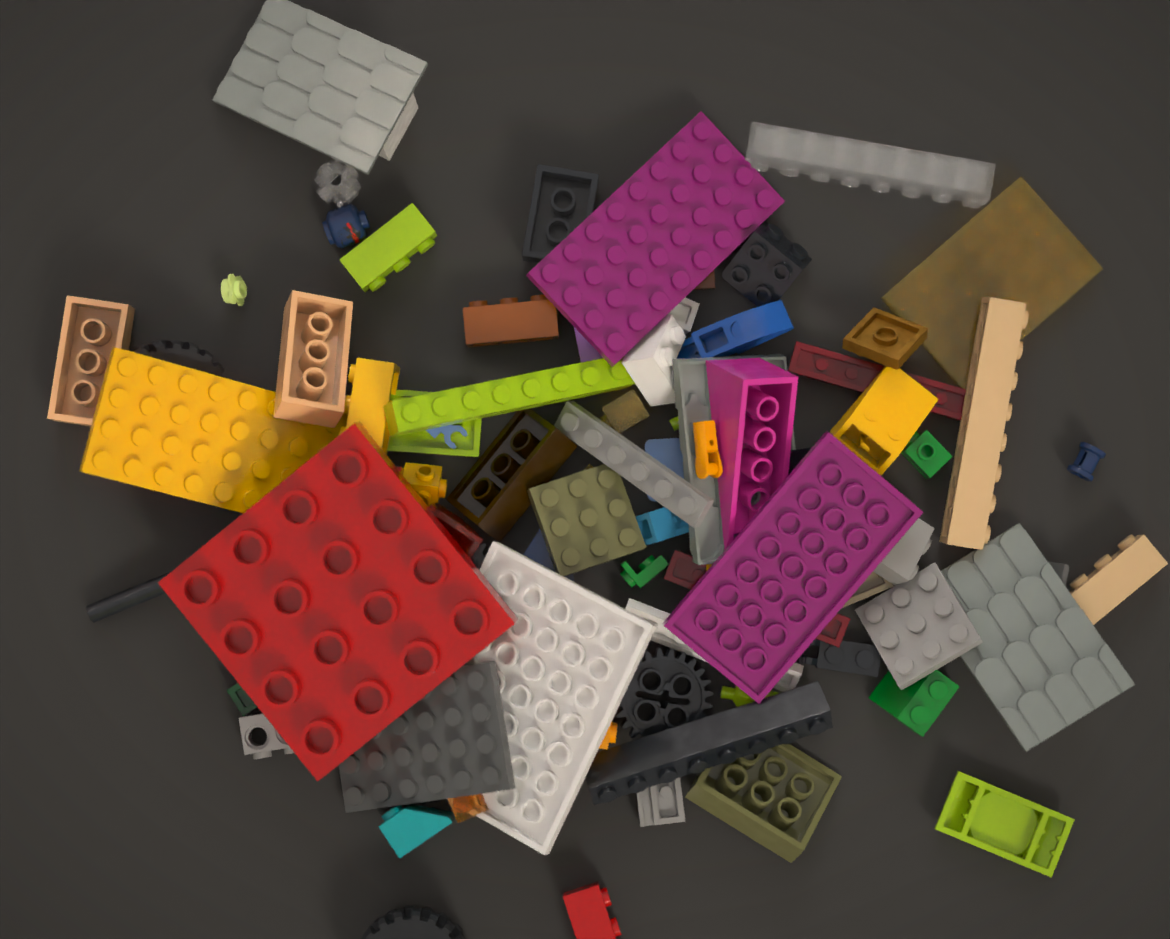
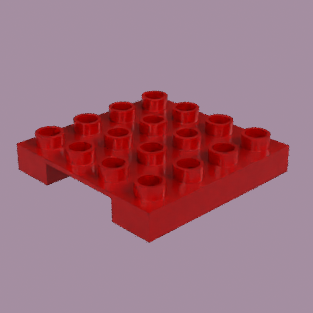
M360 422L352 424L158 582L317 781L376 736L519 620Z

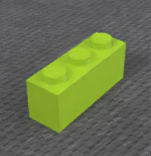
M411 203L343 256L340 261L364 292H367L369 289L374 292L386 283L385 277L394 270L398 273L411 263L409 259L418 251L423 254L435 244L433 239L437 237V234L416 206Z

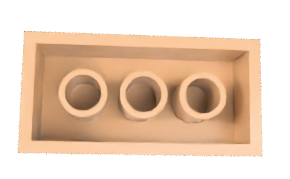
M292 290L284 307L274 418L331 428L336 427L344 413L353 310L352 301Z
M67 295L47 419L84 426L92 425L112 347L129 351L135 308L129 304Z

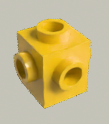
M405 462L403 476L430 509L437 510L439 499L446 497L447 479H442V466Z

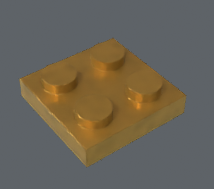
M873 307L843 338L842 348L883 364L886 367L898 370L927 339L928 328Z

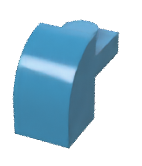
M665 507L635 516L646 546L689 532V524Z

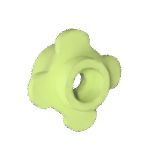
M229 274L227 279L222 280L221 294L225 303H237L238 306L244 305L247 287L241 276L235 277L234 274Z

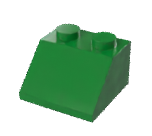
M888 670L868 698L915 734L923 737L960 686L940 671L935 670L901 690Z

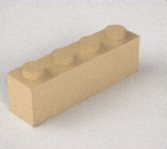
M1131 534L1117 545L1120 548L1119 551L1113 556L1109 554L1104 555L1094 564L1096 570L1088 576L1083 573L1071 582L1070 586L1072 589L1069 591L1093 625L1168 564L1145 535L1134 537Z

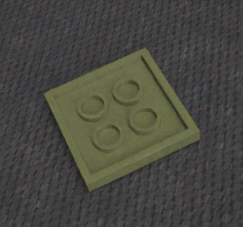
M605 464L527 490L555 572L564 577L647 548L621 475Z

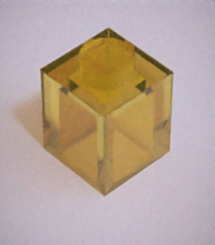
M632 389L603 406L602 412L604 415L599 418L622 434L648 419L650 415L635 390Z

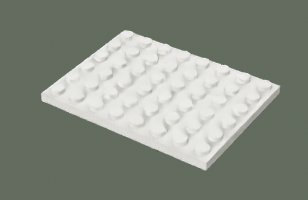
M493 541L481 565L480 572L519 620L463 666L496 661L515 789L448 798V800L541 854L547 855L553 847L657 626L513 549Z

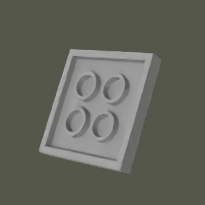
M935 562L917 572L911 581L898 584L855 609L901 690L983 643Z

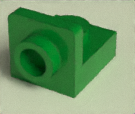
M651 555L638 566L641 572L637 575L629 564L624 561L620 564L624 569L620 575L631 588L637 584L641 589L664 570L669 563L662 555L657 559Z

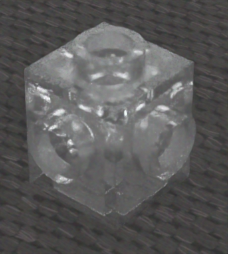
M335 160L333 163L330 161L326 162L316 172L318 177L314 180L319 186L316 192L327 204L333 201L337 207H341L343 204L351 203L358 196V190L361 186L356 180L359 173L354 168L346 164L342 165L338 160ZM337 176H340L342 179L339 185H332L331 182Z

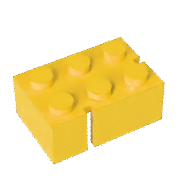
M357 358L356 365L351 364L348 382L353 385L351 396L346 395L344 414H347L348 420L347 426L341 427L340 434L352 424L360 422L387 455L390 433L383 406L391 402L390 394L396 395L400 373L399 366L391 362Z

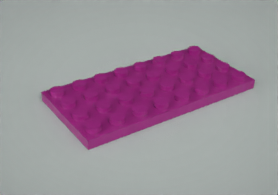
M700 111L526 276L613 367L778 209L785 200L706 115Z
M826 431L662 624L760 704L923 514V511L830 432Z

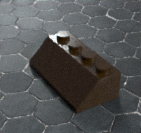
M533 410L517 411L446 500L500 543L531 505L527 490L548 483L576 449L577 445Z

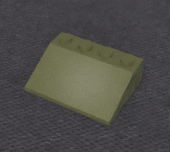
M781 744L766 749L762 753L750 754L738 758L732 763L716 765L698 773L685 798L792 863L807 846L842 776L794 746Z

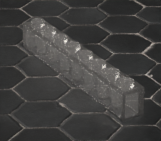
M757 122L751 123L745 153V160L750 163V168H755L757 171L766 172L768 168L779 169L780 174L785 176L798 177L799 173L811 175L810 179L819 182H828L829 178L841 180V185L848 187H859V184L871 185V190L887 193L890 189L902 191L901 195L912 198H919L920 194L932 196L933 201L940 203H950L951 199L963 201L962 205L969 208H981V205H986L990 201L996 168L994 163Z

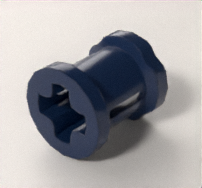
M1080 442V451L1074 463L1068 465L1067 470L1083 480L1092 482L1094 479L1092 474L1099 460L1104 459L1106 453L1091 444Z

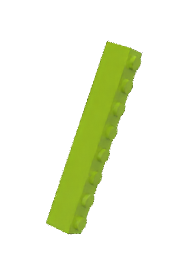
M604 358L394 400L383 407L390 437L621 390L634 385L635 382L623 366V358L613 367Z

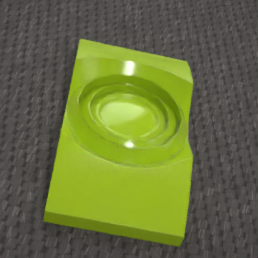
M957 771L934 829L1052 878L1075 819Z

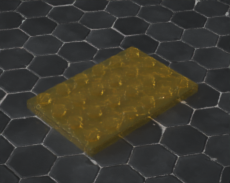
M1020 177L881 299L896 316L928 328L927 339L921 345L957 386L965 390L982 297H994L1027 303L1025 310L1028 311L1029 317L1026 328L1022 329L1021 341L1103 268L1029 184Z

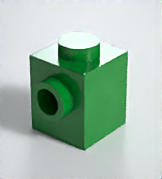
M928 430L923 431L921 434L916 431L905 446L906 448L901 452L925 479L931 478L953 457Z

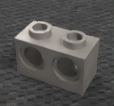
M263 713L239 717L244 755L253 754V759L271 757L272 750L283 749L284 754L294 753ZM257 727L264 729L267 734V740L263 745L256 744L252 739V732Z

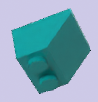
M408 804L402 807L399 805L394 806L381 816L384 821L379 825V829L398 857L401 858L450 825L456 816L451 811Z

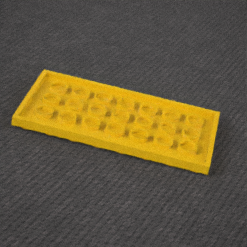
M112 347L79 471L244 513L338 437L341 427L347 426L348 416L343 413L335 428L274 418L276 392Z

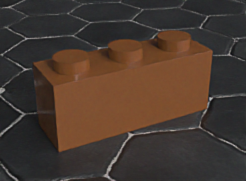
M545 295L531 296V301L518 302V298L500 299V304L488 305L485 300L469 302V307L463 308L466 346L471 348L559 339L556 307Z

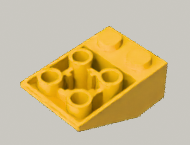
M885 366L831 429L830 433L881 476L902 452L934 407L938 398L901 368L896 370Z

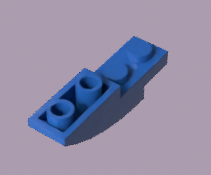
M775 301L738 313L691 333L692 337L684 340L677 359L725 357L734 353L741 354L794 329V326L783 301Z

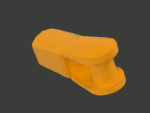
M715 420L692 423L696 452V475L699 479H705L708 475L712 478H719L722 475L723 467L718 452Z

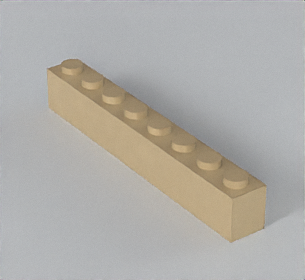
M982 297L939 542L983 550L984 543L987 544L989 541L991 528L988 525L989 514L993 513L996 505V496L993 495L995 482H998L1001 476V464L998 463L1000 452L1005 450L1007 442L1004 428L1006 421L1010 420L1012 414V403H1009L1011 390H1015L1018 380L1015 366L1016 360L1021 358L1023 352V342L1020 341L1022 329H1025L1028 323L1029 313L1025 310L1027 303L994 297Z

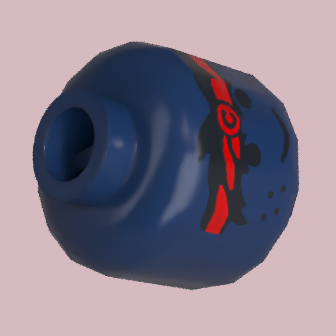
M347 204L330 210L326 214V220L322 222L329 243L331 245L336 244L341 249L363 242L366 239L365 229L371 227L365 210L358 211L354 204Z

